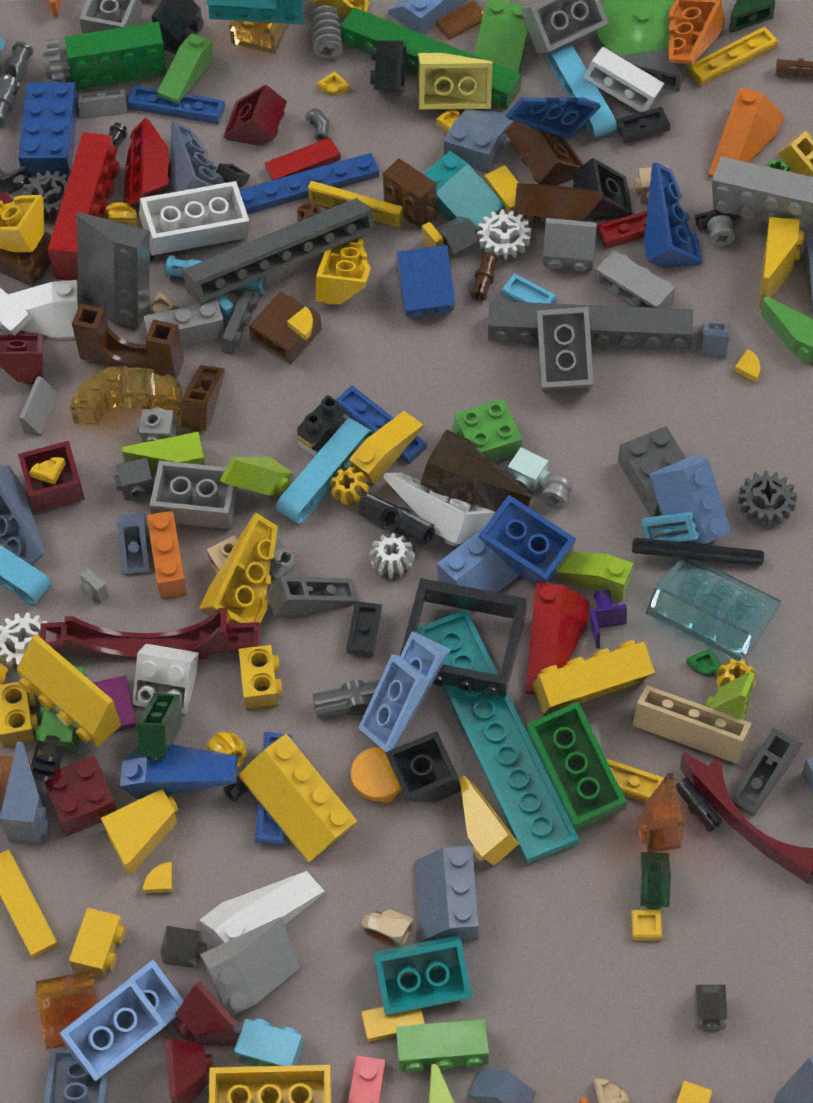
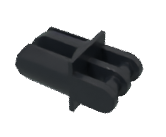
M48 735L45 741L37 740L31 766L34 767L32 771L34 776L40 781L52 779L55 772L60 769L65 746L59 745L60 739L56 736Z

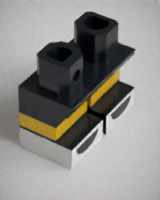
M327 395L321 401V404L312 413H309L297 427L298 445L313 456H316L347 420L343 417L347 410L339 405L337 400Z

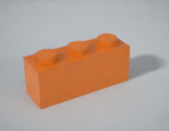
M173 511L147 515L160 597L164 599L187 595Z

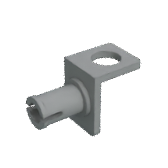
M278 536L276 538L274 558L271 559L270 574L274 579H278L295 565L294 554H289L291 550L284 547Z

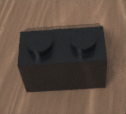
M162 0L151 16L152 23L159 22L164 51L175 55L191 33L197 34L204 25L201 8L193 0Z
M376 41V46H372L371 60L375 61V70H371L370 85H374V90L404 92L406 42Z
M595 158L590 159L572 172L573 188L604 192L603 198L587 217L596 221L618 219L632 215L626 176Z
M437 731L385 752L407 802H438L461 792L459 777Z

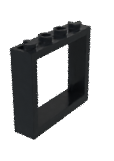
M420 578L400 656L411 632H417L424 602L512 618L514 620L500 675L443 664L432 683L436 686L448 685L457 687L459 690L466 692L473 690L483 692L488 696L493 694L506 697L527 613V598Z

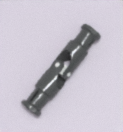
M15 42L12 47L13 54L8 58L0 78V127H4L7 122L6 115L12 109L17 91L21 86L28 67V58L34 52L33 48L25 42Z

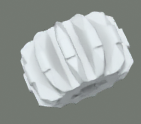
M394 533L391 534L390 538H386L382 534L380 541L373 542V549L369 552V558L372 560L371 566L373 570L378 569L380 577L388 573L390 579L396 573L402 577L404 570H411L412 562L415 560V553H413V545L411 542H406L404 535L397 539Z

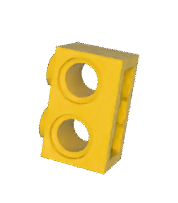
M271 645L239 649L246 710L279 706L278 695H283L281 679L275 678V671H280L278 654L273 655ZM257 663H265L262 667L255 666ZM260 687H268L266 691L257 690Z
M19 682L0 685V740L3 747L16 745L17 741L23 743L36 741L35 731L39 723L37 714H32L31 706H36L35 694L33 691L31 693L25 691ZM14 699H21L17 703H10ZM17 723H24L19 728H13Z

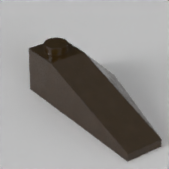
M448 429L444 432L426 463L420 482L421 485L444 496L493 511L499 509L508 495L529 507L532 495L510 475H505L499 470L490 457L486 458L476 449L477 446L471 440Z

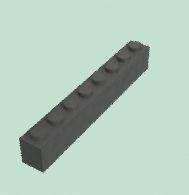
M355 198L185 268L182 272L186 290L199 303H203L375 231L372 210L358 198Z
M490 301L489 341L539 343L537 310L589 307L591 345L601 347L623 346L626 348L648 347L651 349L674 348L676 350L691 349L693 309Z

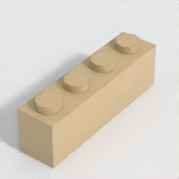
M646 685L637 702L632 726L738 764L746 747L752 723Z

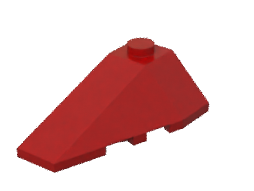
M536 582L525 694H535L532 683L537 679V675L541 673L542 669L557 665V668L560 669L567 665V662L577 648L581 635L587 627L589 600L564 585Z

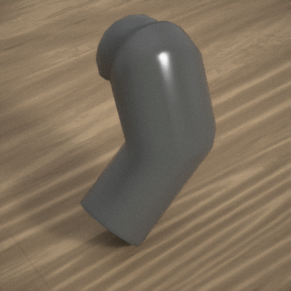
M312 108L311 111L306 113V120L310 124L315 123L317 125L315 138L318 141L327 139L330 122L320 109Z

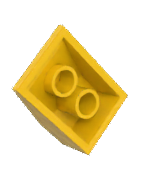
M769 217L759 308H762L765 296L769 298L774 296L793 271L794 261H799L804 230H799L800 220Z

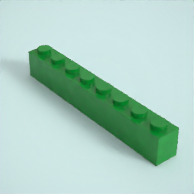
M355 7L340 26L341 41L343 43L365 51L370 55L372 46H376V41L406 42V68L412 72L418 73V53H446L485 60ZM493 63L491 103L508 109L521 90V74Z

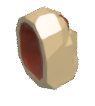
M391 909L384 912L376 911L375 913H370L364 916L362 921V929L368 936L391 948L404 946L414 925L412 918Z

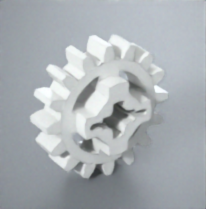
M501 210L500 215L491 212V218L484 216L483 223L478 225L477 238L479 240L480 249L485 248V252H489V254L494 253L498 257L503 255L504 260H507L510 254L516 258L517 251L524 253L525 246L530 245L531 229L529 228V222L523 221L521 214L515 217L512 210L509 214H505L504 210Z
M26 612L24 618H20L17 613L15 614V620L11 621L6 618L7 625L5 627L0 626V661H6L9 668L14 664H17L18 667L32 637L35 634L40 637L38 632L40 633L41 623H48L47 621L41 622L39 615L31 619L28 612Z

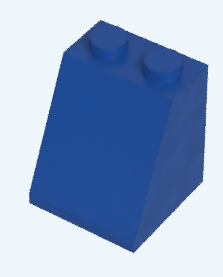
M447 245L398 251L396 269L405 316L411 315V318H422L426 316V313L436 312V315L451 313V310L455 309L456 302Z

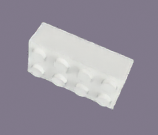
M236 181L140 198L139 217L143 229L149 230L150 252L152 256L245 239L248 236L249 218Z

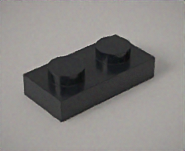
M662 107L622 117L616 121L624 143L670 131L671 125Z
M355 601L346 646L347 654L374 656L382 614V604Z

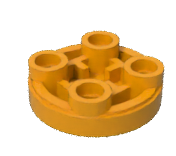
M373 747L361 752L356 757L351 767V780L355 792L371 801L392 802L395 796L402 790L385 751L381 747Z

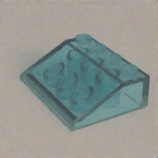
M681 558L654 588L646 614L658 622L677 629L682 634L701 641L708 647L717 649L731 659L734 658L741 661V659L745 660L778 609L781 600L700 560Z

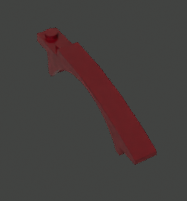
M218 608L209 618L193 626L157 633H132L110 630L89 624L74 616H65V622L41 623L40 638L59 653L107 658L137 659V653L145 644L199 653L198 659H208L209 654L239 652L241 648L257 647L261 644L260 622L232 623L227 608Z
M684 752L681 758L680 770L691 780V783L698 792L708 798V803L723 820L766 857L809 884L813 877V848L786 844L758 830L739 812L729 796L724 782L722 761L714 758L708 766Z

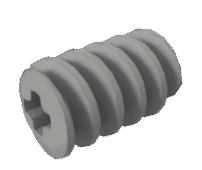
M331 6L317 7L310 14L312 49L314 54L322 59L337 58L343 51L341 46L340 19L337 16L338 11Z

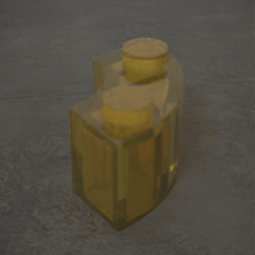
M127 366L109 367L90 376L78 387L70 404L74 424L100 425L102 417L110 409L118 405L128 404L131 381Z
M149 368L122 369L123 395L128 408L151 409L159 407L164 410H173L175 416L181 415L183 389L175 378L168 374L164 377L154 374V369Z

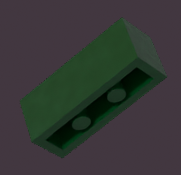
M153 694L137 724L138 756H145L150 760L166 758L182 725L181 694Z

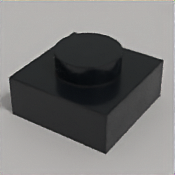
M219 163L216 173L223 176V181L226 183L236 181L237 184H247L250 174L232 163Z

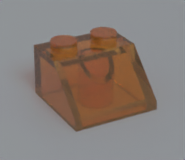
M673 773L666 775L645 803L644 815H640L641 826L638 827L639 840L641 844L645 843L647 853L681 848L685 823Z
M94 970L36 981L35 997L46 1049L65 1046L66 1044L59 1033L100 1001Z

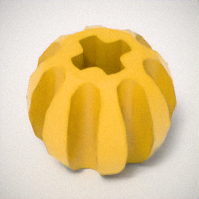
M115 202L106 207L103 214L104 219L137 227V214L131 205Z
M349 466L346 471L342 468L336 471L338 476L331 478L332 496L336 501H341L342 505L350 506L353 501L359 504L362 499L361 496L368 493L369 485L366 484L368 478L364 472H358L356 467Z
M732 658L726 660L725 665H720L716 673V685L719 688L752 672L755 673L753 692L757 684L755 680L757 675L754 667L748 666V661L743 659L735 661Z
M219 732L207 741L205 750L235 755L238 757L237 768L243 765V760L246 757V747L239 736L232 732Z

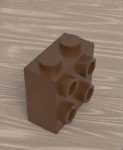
M398 158L383 172L384 201L402 206L403 217L406 221L422 229V225L432 222L438 213L437 183Z
M44 232L43 237L33 252H12L0 249V273L33 287L38 280L44 277L46 269L51 264L48 246L52 235Z
M279 292L249 325L251 340L292 364L322 330L321 317L315 309L308 308L313 317V328L310 337L305 341L289 328L287 323L290 318L305 306L300 304L293 296H287Z

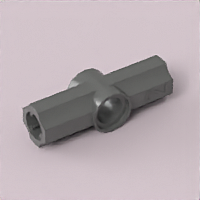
M351 680L344 683L339 689L312 694L317 719L347 713L350 716L364 714L380 680L364 683L362 680Z

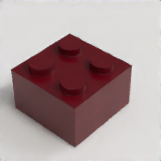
M69 441L18 454L34 513L85 500ZM53 457L65 459L66 464L55 485L30 477L29 471L35 464L51 460Z
M95 755L59 769L55 772L52 779L44 781L66 837L102 823V817L117 811Z

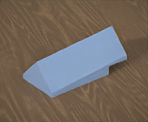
M411 632L401 656L391 655L358 727L385 752L398 746L451 649L415 632Z
M151 960L59 1034L73 1058L94 1081H97L176 1017L175 1013L184 1000L156 962Z

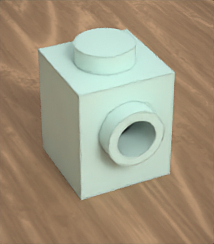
M520 447L508 466V475L526 490L536 493L540 485L544 486L550 476L548 460Z

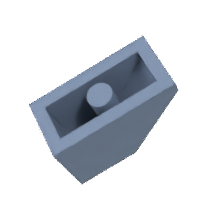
M145 513L119 515L117 527L123 574L150 572Z

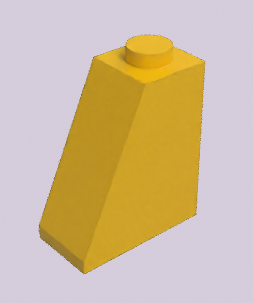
M163 788L101 818L104 830L127 875L135 872L177 824L175 812L179 811L172 795L167 797Z

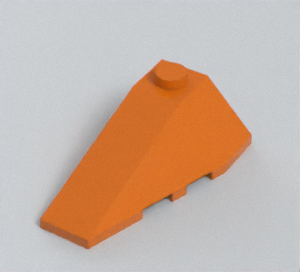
M722 0L674 1L669 11V63L693 64L718 38L725 24Z
M740 87L708 177L713 178L721 156L750 162L763 151L764 146L769 141L772 142L777 137L784 120V115L764 93Z

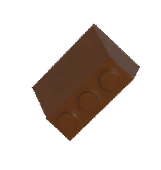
M515 121L505 131L510 139V145L519 152L521 161L530 168L533 173L532 177L538 184L560 185L572 180V172L583 165L566 138Z
M517 183L514 213L524 214V219L538 220L541 217V222H546V218L584 221L603 198L604 192L559 185Z

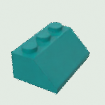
M459 935L373 952L385 1015L472 998L462 941Z

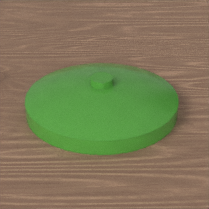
M606 0L602 4V8L608 24L594 30L599 46L608 49L618 56L664 49L669 50V11L675 0Z

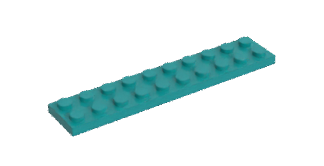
M462 610L417 628L418 634L451 649L443 663L444 665L499 675L467 610ZM442 686L513 836L519 842L518 847L526 863H531L578 844L579 837L508 693L506 697L493 694L488 696L483 692L473 690L466 692L459 690L457 687Z

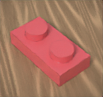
M356 1055L348 1103L380 1102L386 1060Z

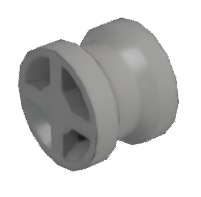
M720 215L708 221V230L711 232L710 242L713 245L725 246L733 242L735 234L731 229L733 223L730 217Z
M550 476L547 480L548 487L543 490L541 498L552 507L562 508L567 503V495L571 493L573 485L564 477Z

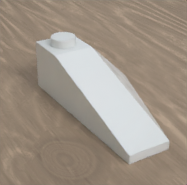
M77 280L50 282L8 294L32 317L20 331H25L26 334H43L52 340L75 339L72 322L81 303ZM0 323V329L9 331Z
M403 473L384 474L383 478L419 517L433 523L435 534L445 538L444 542L449 545L459 546V544L466 542L484 528L495 514L490 509L452 499L421 485V480Z
M305 871L222 902L202 917L199 922L213 939L221 945L279 917L285 925L325 894V891Z

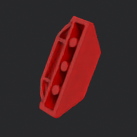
M144 118L131 131L130 139H132V142L127 152L124 203L131 206L140 203V198L157 195L169 183V148L147 118Z

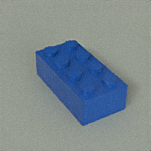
M75 82L27 83L18 159L20 167L26 166L31 176H37L38 172L44 176L46 170H49L50 175H54L56 171H59L60 176L65 174L70 176L78 111V96Z

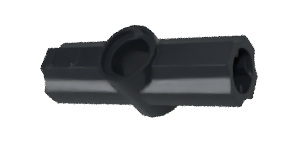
M367 493L360 500L358 506L359 514L381 524L385 530L395 531L421 545H427L432 540L435 533L434 524L412 514L408 508L398 507L372 493ZM396 515L398 516L397 524L395 522Z

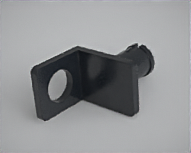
M22 166L4 176L0 169V184L6 187L9 194L19 190L24 184H29L28 179L32 178L26 166ZM25 175L21 182H13L15 177Z

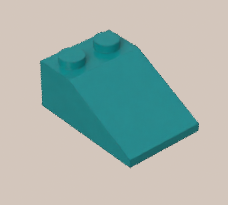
M451 151L424 173L425 176L437 183V210L440 215L449 221L458 216L470 218L478 231V225L483 223L484 216L491 218V212L498 214L505 208L503 202L472 167Z

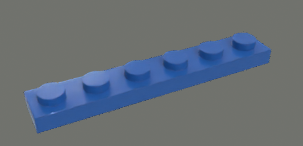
M372 153L244 188L239 190L246 212L250 214L309 197L308 186L311 181L341 188L379 177V169Z

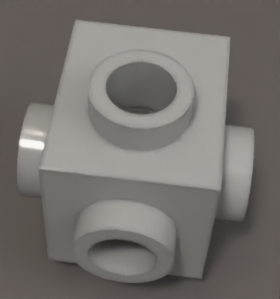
M159 407L142 409L141 419H138L136 424L137 434H140L143 442L176 436L178 421L173 410H164Z

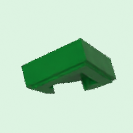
M711 648L686 659L687 665L694 672L703 676H716L721 665Z

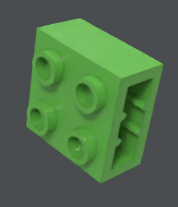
M504 398L455 413V424L452 425V431L471 440L477 446L476 449L486 458L490 457L496 462L516 455L520 447L522 448L521 435Z

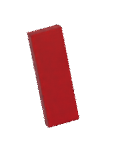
M331 137L267 161L264 164L270 178L276 180L341 160V155Z
M647 211L596 225V231L604 248L607 249L644 238Z

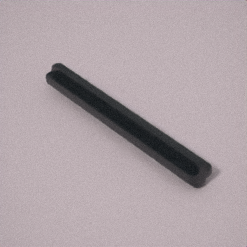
M634 538L631 547L632 552L636 554L761 566L764 562V552L762 550Z

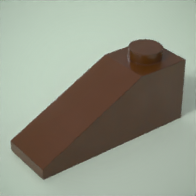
M199 366L181 400V427L189 428L192 431L207 430L213 418L225 368Z

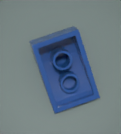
M508 495L478 536L521 577L535 586L536 582L550 583L572 553L576 541L574 536Z

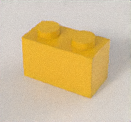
M87 908L69 958L73 971L106 979L108 971H112L116 964L117 954L115 951L118 943H123L126 934V927H124L120 915Z

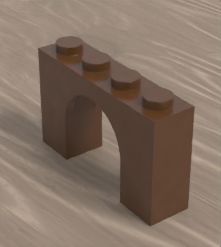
M80 303L72 322L80 359L177 380L184 361L178 324L153 319L145 339L146 344H135L120 338L112 332L108 326L104 308Z

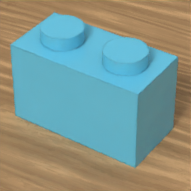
M245 1019L234 1054L236 1062L254 1067L297 1066L304 1044L302 1035L293 1028L282 1027V1029L272 1027L269 1022L262 1019H254V1021Z

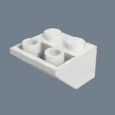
M145 644L137 653L132 705L147 707L154 693L181 694V713L186 714L196 680L199 653Z

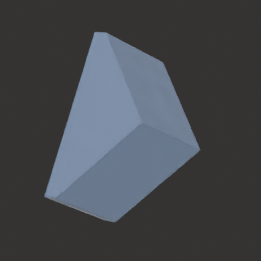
M704 321L701 356L726 358L730 335L729 324Z
M480 1069L470 1091L469 1098L481 1103H532L535 1091L508 1070Z

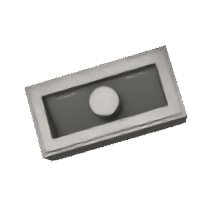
M115 89L79 93L78 108L80 117L90 118L127 113L126 90Z
M39 376L36 378L19 416L23 431L35 435L43 433L58 399V393Z

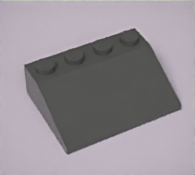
M78 212L76 214L78 286L81 297L94 307L104 308L106 316L114 322L139 328L144 320L143 316H147L150 311L149 230Z

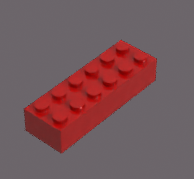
M82 132L48 246L55 279L77 280L78 282L76 214L81 212L103 218L104 211L109 206L108 197L114 191V176H118L120 163L116 161L117 148L113 146L111 135Z

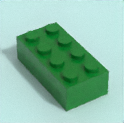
M159 22L65 37L70 71L76 90L158 77L167 73Z
M579 702L527 724L528 735L576 832L626 810L627 801Z

